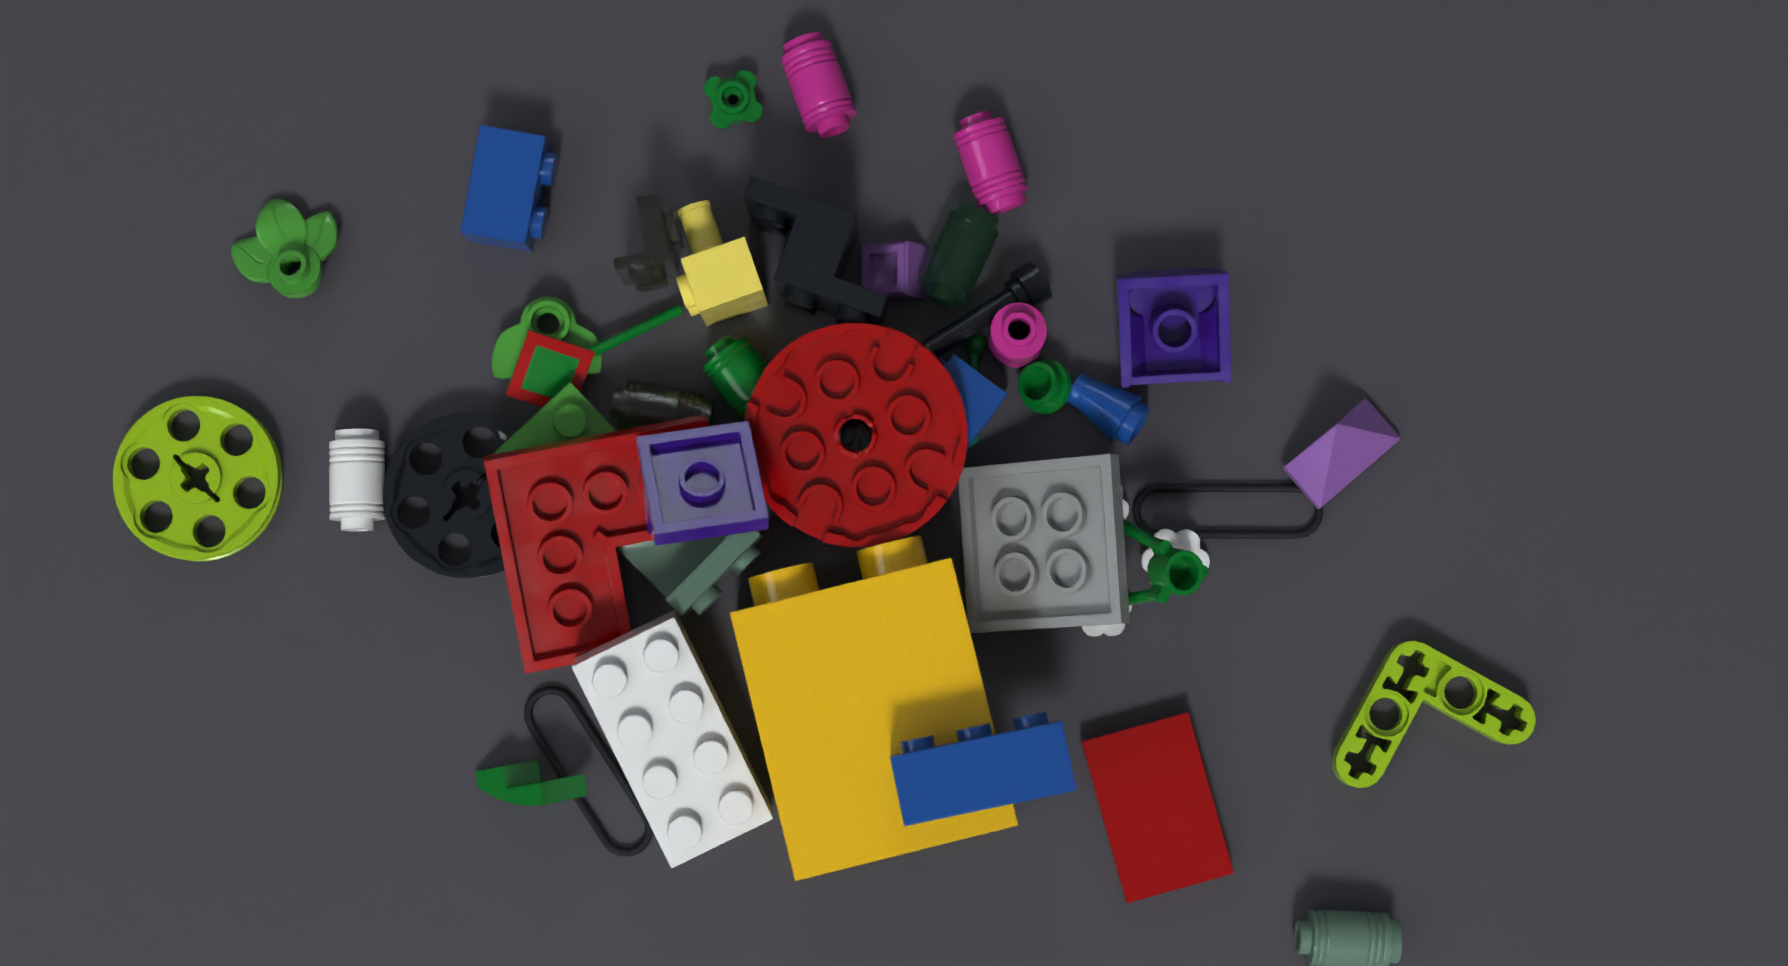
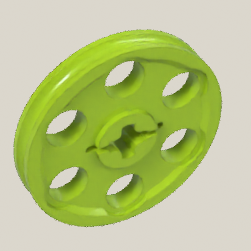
M209 396L176 398L166 401L145 413L125 435L118 449L113 467L114 497L121 517L128 528L140 541L151 549L169 557L187 561L200 562L222 559L249 546L266 530L278 509L283 491L282 461L275 441L268 430L246 410L225 400ZM183 411H193L200 421L198 434L188 441H179L172 432L174 418ZM234 426H246L252 433V446L243 455L233 456L225 448V435ZM152 449L159 457V470L152 478L141 480L133 473L132 460L139 451ZM178 456L189 466L200 470L209 468L210 471L206 474L205 479L209 484L208 488L220 498L219 502L209 492L195 487L190 490L187 488L192 478L188 474L189 470L177 460ZM257 478L264 484L266 490L265 498L258 507L246 509L238 502L237 489L244 480ZM162 501L168 504L172 510V522L163 532L153 533L145 524V512L153 503ZM209 516H217L225 525L224 539L214 547H205L197 537L199 524Z

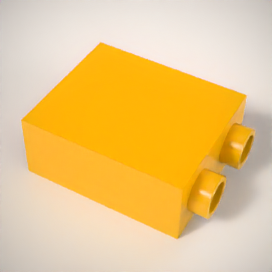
M921 536L895 540L857 551L863 580L819 590L813 563L795 565L750 577L748 582L754 607L730 612L795 881L1018 826L1013 804L904 826L890 755L901 753L899 742L933 735L935 746L958 741L956 730L989 723L992 734H995L952 558L928 563Z

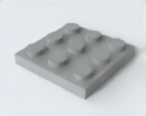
M1119 454L1090 455L966 467L963 469L958 483L966 611L970 633L1130 623Z

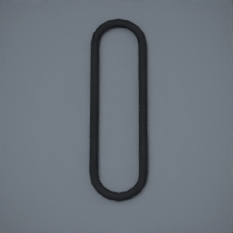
M1156 484L1140 491L1134 500L1132 513L1136 525L1154 535L1158 530L1147 526L1142 520L1140 512L1143 501L1152 493H1304L1296 484ZM1315 507V516L1312 523L1305 529L1297 531H1191H1194L1200 539H1298L1307 537L1317 530L1322 522L1324 511L1323 507L1320 509Z
M549 686L536 690L528 698L524 707V720L528 730L559 778L567 777L566 771L536 727L532 718V709L535 703L545 695L560 696L568 703L645 824L643 839L631 848L615 846L609 840L584 799L579 797L575 798L574 801L601 843L611 853L618 856H633L641 853L649 845L653 836V830L624 774L576 700L568 691L559 687Z

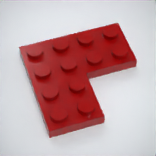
M705 415L483 456L525 674L572 665L576 657L631 631L616 547L653 540V535L648 534L645 520L644 486L637 453L636 437L708 427Z

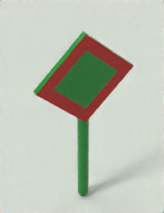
M675 305L589 348L528 329L505 396L543 407L569 382L581 392L593 357L680 316L683 313V307Z

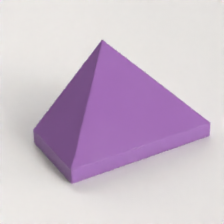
M1365 397L1282 469L1313 505L1320 509L1401 438Z

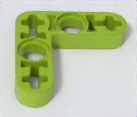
M1418 641L1400 642L1392 646L1386 653L1336 745L1331 758L1332 770L1342 783L1352 787L1364 788L1377 783L1384 774L1422 702L1490 740L1508 745L1519 744L1527 740L1533 733L1536 724L1535 712L1531 704L1521 696L1434 648ZM1416 651L1420 655L1417 663L1424 670L1421 676L1410 675L1404 683L1402 689L1412 691V696L1408 701L1399 692L1384 689L1382 685L1386 678L1390 683L1397 684L1404 670L1397 663L1399 656H1411ZM1457 676L1466 678L1471 683L1474 691L1472 701L1468 706L1461 709L1452 707L1447 702L1444 692L1446 684L1450 679ZM1487 690L1494 694L1487 704L1500 710H1509L1512 705L1517 708L1514 717L1521 722L1517 730L1507 729L1502 734L1499 731L1502 722L1488 713H1481L1480 722L1473 719V716L1485 704ZM1380 698L1391 699L1399 709L1398 722L1388 730L1378 729L1370 720L1369 712L1371 706ZM1361 727L1370 736L1385 739L1387 742L1383 750L1375 744L1370 746L1365 760L1372 765L1371 770L1368 773L1358 772L1352 778L1349 775L1351 765L1345 761V756L1348 752L1359 753L1362 750L1367 739L1356 737V733Z

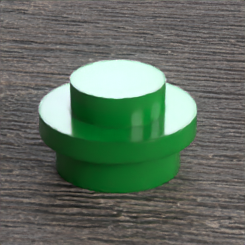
M1040 359L1027 365L1022 370L1018 379V392L1023 403L1030 410L1040 414H1050L1059 410L1067 402L1071 392V377L1066 367L1060 362L1052 359Z

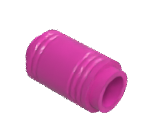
M813 32L801 35L787 42L782 47L784 55L781 58V63L806 132L818 133L820 138H830L847 131L851 127L849 121L857 115V110L854 107V102L852 101L835 50H833L832 42L825 40L822 33Z
M983 111L960 120L959 124L962 130L953 134L952 137L958 148L957 151L969 185L972 188L977 207L984 208L986 216L989 217L1027 203L1025 192L1029 190V187L1026 184L1025 177H1023L1024 173L1021 171V165L1007 130L1004 117L992 119L990 111Z
M1012 303L1001 308L993 318L988 338L989 349L993 357L999 363L1011 368H1020L1031 364L1039 356L1046 339L1047 326L1045 319L1035 307L1026 303ZM1008 327H1022L1029 335L1023 340H1016L1010 336Z

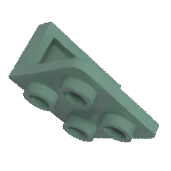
M757 531L657 546H654V540L616 548L666 597L665 600L682 616L687 617L693 610L699 616L703 614L723 593L717 585L732 570L738 576L741 575L760 556L762 551L757 545L764 538Z

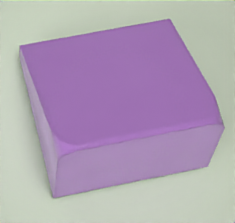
M911 241L861 245V287L887 296V300L927 299L928 248L925 245Z

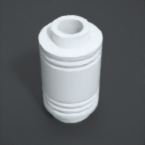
M374 429L336 430L335 440L329 442V519L341 521V531H373L374 521L386 519L383 506L385 442L379 440V431Z

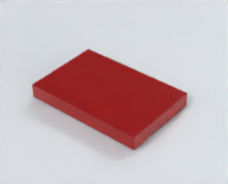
M1188 712L1080 741L1126 903L1234 874Z

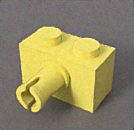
M703 200L677 210V215L681 219L692 255L681 258L685 274L677 276L676 281L690 315L700 314L708 327L766 307L768 303L745 237L723 244L717 223L711 211L710 201Z

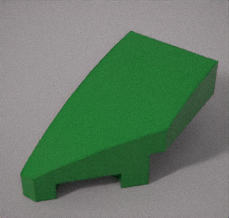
M539 759L475 771L477 787L496 799L511 804L538 806L588 796L584 774L543 781Z

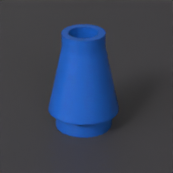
M1083 373L1079 375L1071 386L1070 396L1067 400L1069 404L1079 410L1112 443L1119 440L1127 446L1139 434L1151 411V408L1141 403L1142 396L1091 379Z

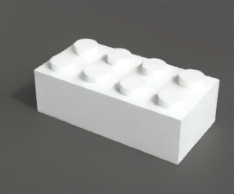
M676 610L574 659L572 669L671 869L773 819L772 805Z

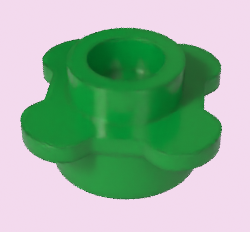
M741 70L736 76L725 79L712 76L705 82L704 93L711 99L713 108L710 114V121L716 128L727 129L730 125H740L745 122L755 123L762 117L763 107L756 101L754 92L757 79L752 72ZM731 95H736L739 98L736 104L728 102V98Z

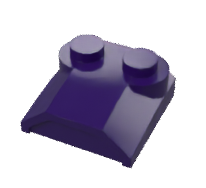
M1205 268L1137 271L1116 276L1115 304L1117 308L1121 388L1160 383L1232 382L1229 273L1227 270Z

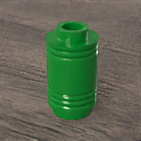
M729 334L704 353L709 361L702 370L711 379L713 385L732 410L737 413L738 418H741V422H743L748 401H750L755 386L767 364L757 350L753 348V345L746 336L735 341L731 334Z

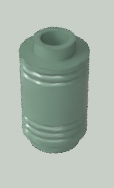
M1308 909L1304 920L1296 921L1294 946L1297 954H1304V959L1308 966H1389L1390 963H1398L1400 961L1402 953V928L1399 919L1390 918L1387 912L1371 913L1364 911Z

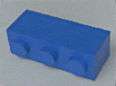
M1047 712L1013 718L1014 730L992 734L989 723L956 730L958 741L935 746L933 735L899 742L901 753L890 755L904 826L1076 791L1062 721L1049 722Z

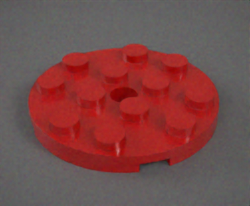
M867 322L833 324L814 330L794 340L782 349L763 370L764 372L755 386L751 399L748 401L744 421H749L765 501L791 527L794 526L804 533L831 545L843 547L876 546L898 540L919 529L949 499L958 484L967 457L969 444L967 411L959 387L950 371L920 341L902 331L880 324ZM859 419L871 427L872 439L867 448L853 450L844 444L841 438V430L846 421Z

